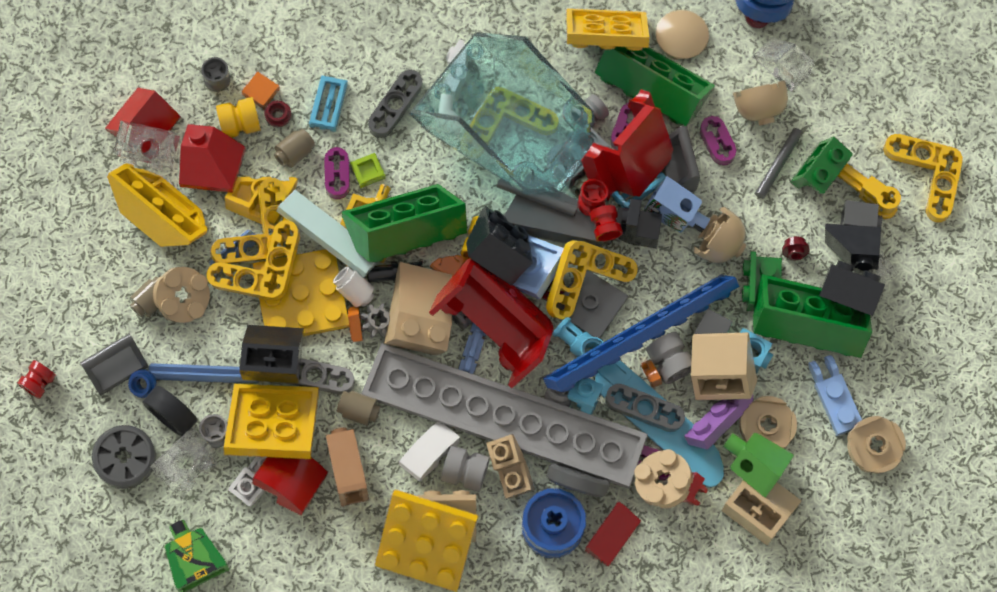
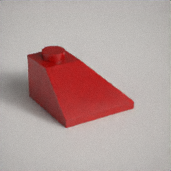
M188 124L181 143L179 186L182 188L233 193L246 151L245 146L215 127Z

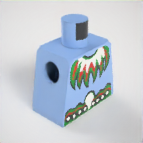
M668 176L656 188L643 210L662 214L661 223L680 233L688 225L702 233L710 221V218L698 212L702 200Z

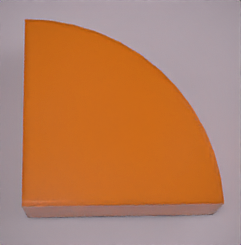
M460 255L438 258L430 265V269L451 274L453 277L468 259Z
M349 307L348 320L351 340L353 342L363 341L359 307Z
M651 359L641 363V367L651 387L655 388L661 385V377Z

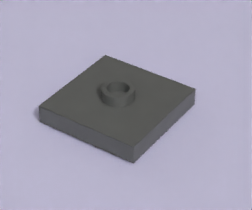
M586 271L575 310L570 316L571 322L582 332L587 331L591 336L601 338L627 301L628 295L594 273ZM574 279L571 281L568 287H570L573 284ZM565 292L564 295L569 296L570 292ZM557 302L556 308L564 310L565 305Z

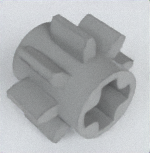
M383 303L376 309L370 304L367 307L369 315L365 313L360 315V319L365 321L361 331L367 329L370 332L371 339L377 333H380L384 338L386 335L385 327L387 328L390 321V312L384 310ZM375 316L380 317L379 322L381 324L379 326L375 325V320L373 319Z

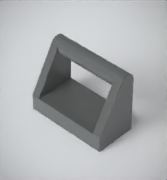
M682 126L669 135L673 152L671 160L664 167L665 176H668L688 191L693 192L697 191L700 174L687 126Z
M130 333L80 362L100 396L128 380L135 371L145 370L149 367Z

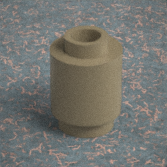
M306 130L293 131L274 147L276 151L274 157L283 167L287 165L292 168L312 152L315 142Z
M157 276L152 280L148 279L130 297L132 301L130 307L140 317L144 314L150 317L159 309L156 308L153 299V288L158 280Z
M343 391L336 412L341 413L343 418L368 426L370 421L376 422L381 407L376 405L377 399L355 391L350 393Z

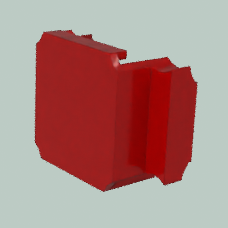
M640 89L637 96L629 100L627 106L628 109L632 110L634 119L613 142L614 146L618 147V150L592 143L588 152L581 159L587 178L599 179L607 185V201H609L611 195L616 190L640 197L671 160L673 147L661 110L655 107L650 92Z

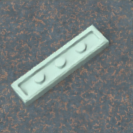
M294 190L278 206L276 212L287 220L294 222L301 231L352 270H356L363 278L378 263L368 262L357 253L348 230L298 191Z

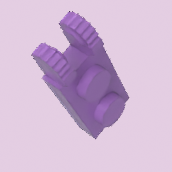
M752 394L751 399H722L714 404L711 410L684 435L688 445L708 450L743 415L749 404L753 402L754 395Z

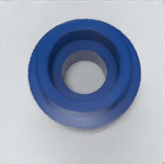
M148 370L135 371L129 378V390L136 397L146 398L156 387V379ZM141 379H145L147 383L146 388L141 386Z

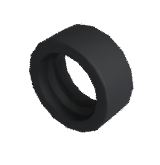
M159 385L142 401L143 405L152 415L181 437L185 436L198 421L194 413L185 404Z

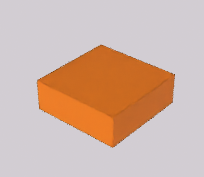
M257 72L242 90V95L246 98L253 97L254 103L265 109L280 90V87L260 72Z

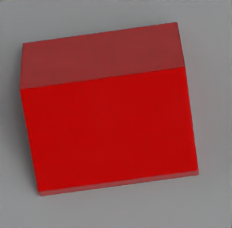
M137 88L108 123L105 130L149 158L181 116L155 90Z

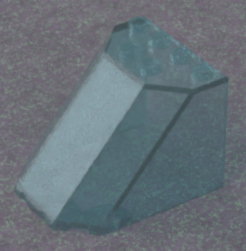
M475 32L409 113L428 133L526 195L561 192L569 179L583 165L581 159L588 152L592 143H594V139H591V123H594V111L526 36ZM441 94L454 96L453 111L458 116L438 113Z

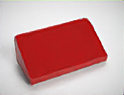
M618 501L587 544L585 551L609 567L641 520L624 504Z

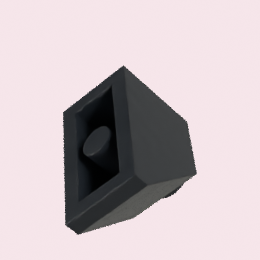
M825 224V243L845 263L862 271L879 269L881 227Z

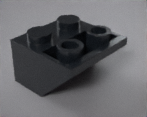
M484 206L466 242L468 257L512 286L533 263L528 233L520 225L514 226L508 222L500 211H492L487 206Z
M839 260L837 265L830 263L819 296L873 316L885 284L880 282L881 276L864 270L863 275L853 272L854 266Z
M247 325L242 342L239 368L242 380L299 384L304 328Z

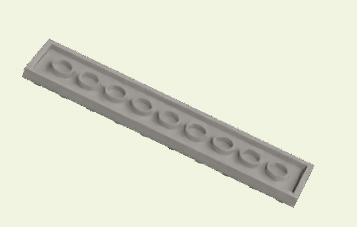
M383 343L380 345L361 393L377 399L378 403L433 422L445 424L450 428L488 441H494L513 434L523 453L552 463L562 464L565 467L595 476L596 478H604L610 483L629 489L635 468L638 465L648 435Z

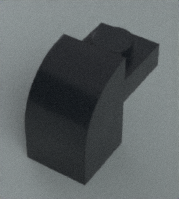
M630 199L629 208H618L617 223L621 224L623 232L618 239L628 244L657 249L662 214L640 211L642 200Z

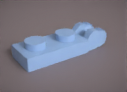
M829 355L824 357L831 378L823 380L822 372L816 361L809 362L808 366L815 381L814 386L836 436L850 432L862 419L842 374H839L834 358Z

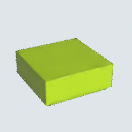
M376 153L350 162L360 188L386 179Z

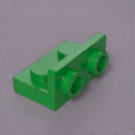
M834 136L819 142L790 183L798 189L811 186L820 195L824 194L853 156V153Z
M750 251L748 260H743L742 275L747 276V286L743 285L742 302H747L746 311H754L762 274L781 278L782 258L756 256V251Z

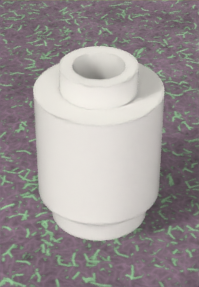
M348 266L342 269L333 280L336 290L354 307H359L360 305L364 307L374 297V286L356 270L354 271Z

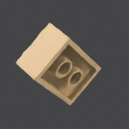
M399 262L389 313L390 321L387 325L384 344L436 356L447 351L452 326V314H446L440 309L432 316L429 311L437 294L452 278L451 274Z

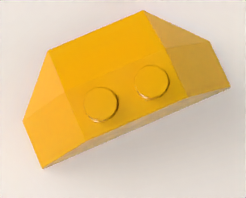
M125 163L108 173L107 178L120 213L160 247L189 245L207 233L208 229L205 225L202 209L162 176L144 169L134 168V165Z

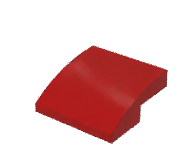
M267 457L254 475L252 484L277 496V504L302 516L327 477L328 471L312 457L311 459Z

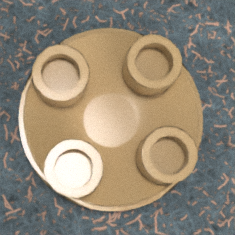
M676 10L666 14L659 21L656 29V39L660 48L669 58L689 59L705 50L709 40V30L705 21L699 15L687 10Z

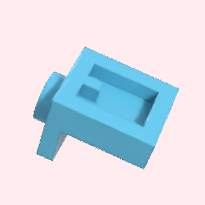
M589 378L581 379L569 391L567 398L576 402V407L581 408L580 411L592 415L604 385Z

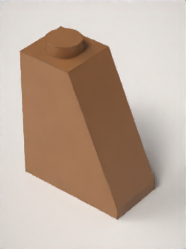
M343 427L332 430L331 434L326 435L341 507L369 501L354 429L348 430Z

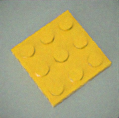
M567 8V44H572L573 47L586 48L588 45H598L602 49H614L615 46H620L633 51L649 48L646 12Z
M326 249L297 254L285 296L277 301L259 298L264 326L304 328V336L349 328L344 296L336 290V285L333 283L334 278L339 273L336 257ZM288 257L273 259V265L283 267L286 265ZM266 261L252 263L253 269L263 271ZM271 270L270 273H273L275 279L272 285L268 284L267 288L273 293L275 289H280V286L276 283L277 276L283 277L284 274H278Z
M234 384L224 442V455L311 459L319 387Z
M395 489L391 497L375 566L457 592L478 515Z

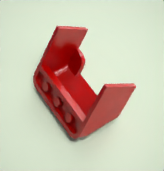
M471 258L460 267L437 294L429 311L432 316L440 309L444 313L457 315L461 311L500 347L498 352L500 364L506 370L512 371L508 383L510 388L518 384L543 361L554 330L550 319L514 285H509Z

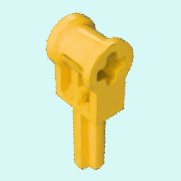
M847 163L838 177L860 193L859 198L865 203L878 204V215L882 216V219H890L895 216L901 202L900 192L894 187L885 186L873 176L869 179Z

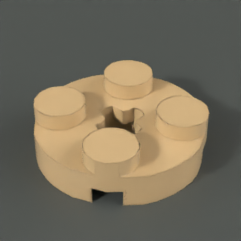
M189 267L169 269L163 276L158 278L153 288V300L156 308H159L163 317L176 323H187L202 317L210 299V290L206 277ZM181 287L185 288V292L188 294L183 303H180L179 297H175L176 291H180Z
M762 396L751 402L740 417V433L745 442H748L753 433H758L785 449L796 434V416L782 399L773 396ZM766 418H769L772 424H776V428L765 431V428L761 427L760 423L765 422Z
M872 416L859 421L847 436V448L850 458L864 472L883 473L892 470L900 463L906 447L905 437L901 428L893 421L880 416ZM873 437L877 441L882 440L883 445L880 446L881 452L879 453L875 449L872 450L870 448Z
M670 449L650 454L636 466L634 471L636 490L641 498L651 506H660L661 508L677 506L687 498L691 482L693 484V473L690 466L682 456ZM662 474L671 475L667 479L668 484L663 485L661 482L657 484V480Z

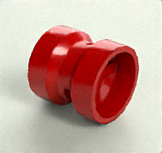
M588 179L583 183L577 203L579 210L583 214L590 216L589 213L593 209L605 205L608 197L607 185L599 179Z
M600 206L589 213L591 222L596 227L594 234L597 241L613 240L623 234L621 224L617 223L616 220L618 217L616 206Z
M33 360L28 367L29 372L25 376H21L17 385L35 398L40 399L45 393L44 388L47 384L53 382L56 374L40 362Z

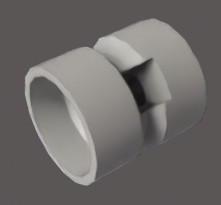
M671 332L656 339L645 349L652 362L659 364L657 371L665 384L673 383L691 373L692 357L689 352H683L685 345L677 332Z
M451 445L443 467L441 481L453 485L462 482L464 488L480 492L490 457L476 452L470 456L466 449Z

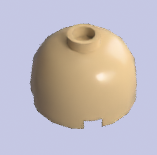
M785 81L733 93L735 105L741 116L749 121H758L759 126L775 122L774 117L783 113L788 102Z
M726 207L719 209L723 212L719 217L715 214L710 217L708 225L698 237H703L704 240L699 249L694 246V253L711 263L728 262L734 256L738 258L746 247L744 243L746 236L745 226L741 219Z

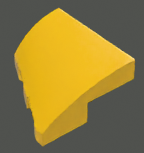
M237 177L233 193L228 192L225 196V209L262 225L258 188L265 179L272 177H261L259 179ZM289 177V181H281L286 198L297 186L298 179L295 177ZM269 184L268 188L264 190V193H268L271 199L269 204L265 203L266 208L269 207L267 205L281 204L280 201L274 203V195L279 191L278 188H273L272 184ZM270 211L267 215V220L271 225L276 226L282 215L276 211Z

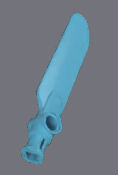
M566 317L552 333L554 337H559L570 346V351L577 358L585 354V349L595 348L604 343L600 338L591 336L587 331L582 332L571 322L570 317ZM621 360L615 364L603 366L598 369V373L595 375V381L604 385L601 396L604 399L612 385L623 384L665 400ZM620 391L616 395L611 394L615 398L614 403L619 404L621 401L630 403L627 407L630 410L634 400L637 398L632 396L631 400L628 401L622 398L623 393ZM640 401L637 404L640 414L649 415L652 413L653 407L650 402ZM659 406L658 412L655 415L654 419L658 420V417L662 415L668 418L667 423L670 425H672L674 421L679 422V420L675 418L676 413L670 412L669 415L662 414L660 412L663 409V407ZM625 416L643 433L648 434L647 436L662 450L670 449L682 456L692 472H698L705 478L703 485L708 488L715 487L722 481L724 468L719 451L714 444L708 450L688 445L684 435L693 428L694 424L686 417L680 429L675 432H667Z

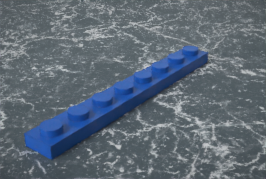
M721 274L543 377L546 387L559 392L571 390L579 380L595 376L598 373V369L620 361V356L627 352L641 349L644 342L663 336L665 330L685 323L688 320L687 317L694 313H701L707 310L709 304L714 301L728 298L733 290L740 287L736 277Z

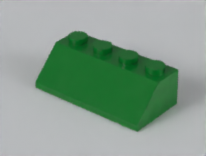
M615 46L614 49H605L594 71L604 83L619 87L628 97L635 98L640 89L650 92L655 107L660 108L661 112L669 116L673 123L687 126L694 120L716 86L650 47L642 48V50L638 51L628 50L626 47Z
M440 184L342 211L343 221L356 252L368 262H380L386 257L403 255L410 250L419 247H430L433 243L453 240L457 236L467 233L466 203Z
M764 274L761 275L753 313L754 334L766 338L771 337L784 340L792 344H802L818 350H828L844 356L862 358L872 335V325L869 314L819 296L820 287Z

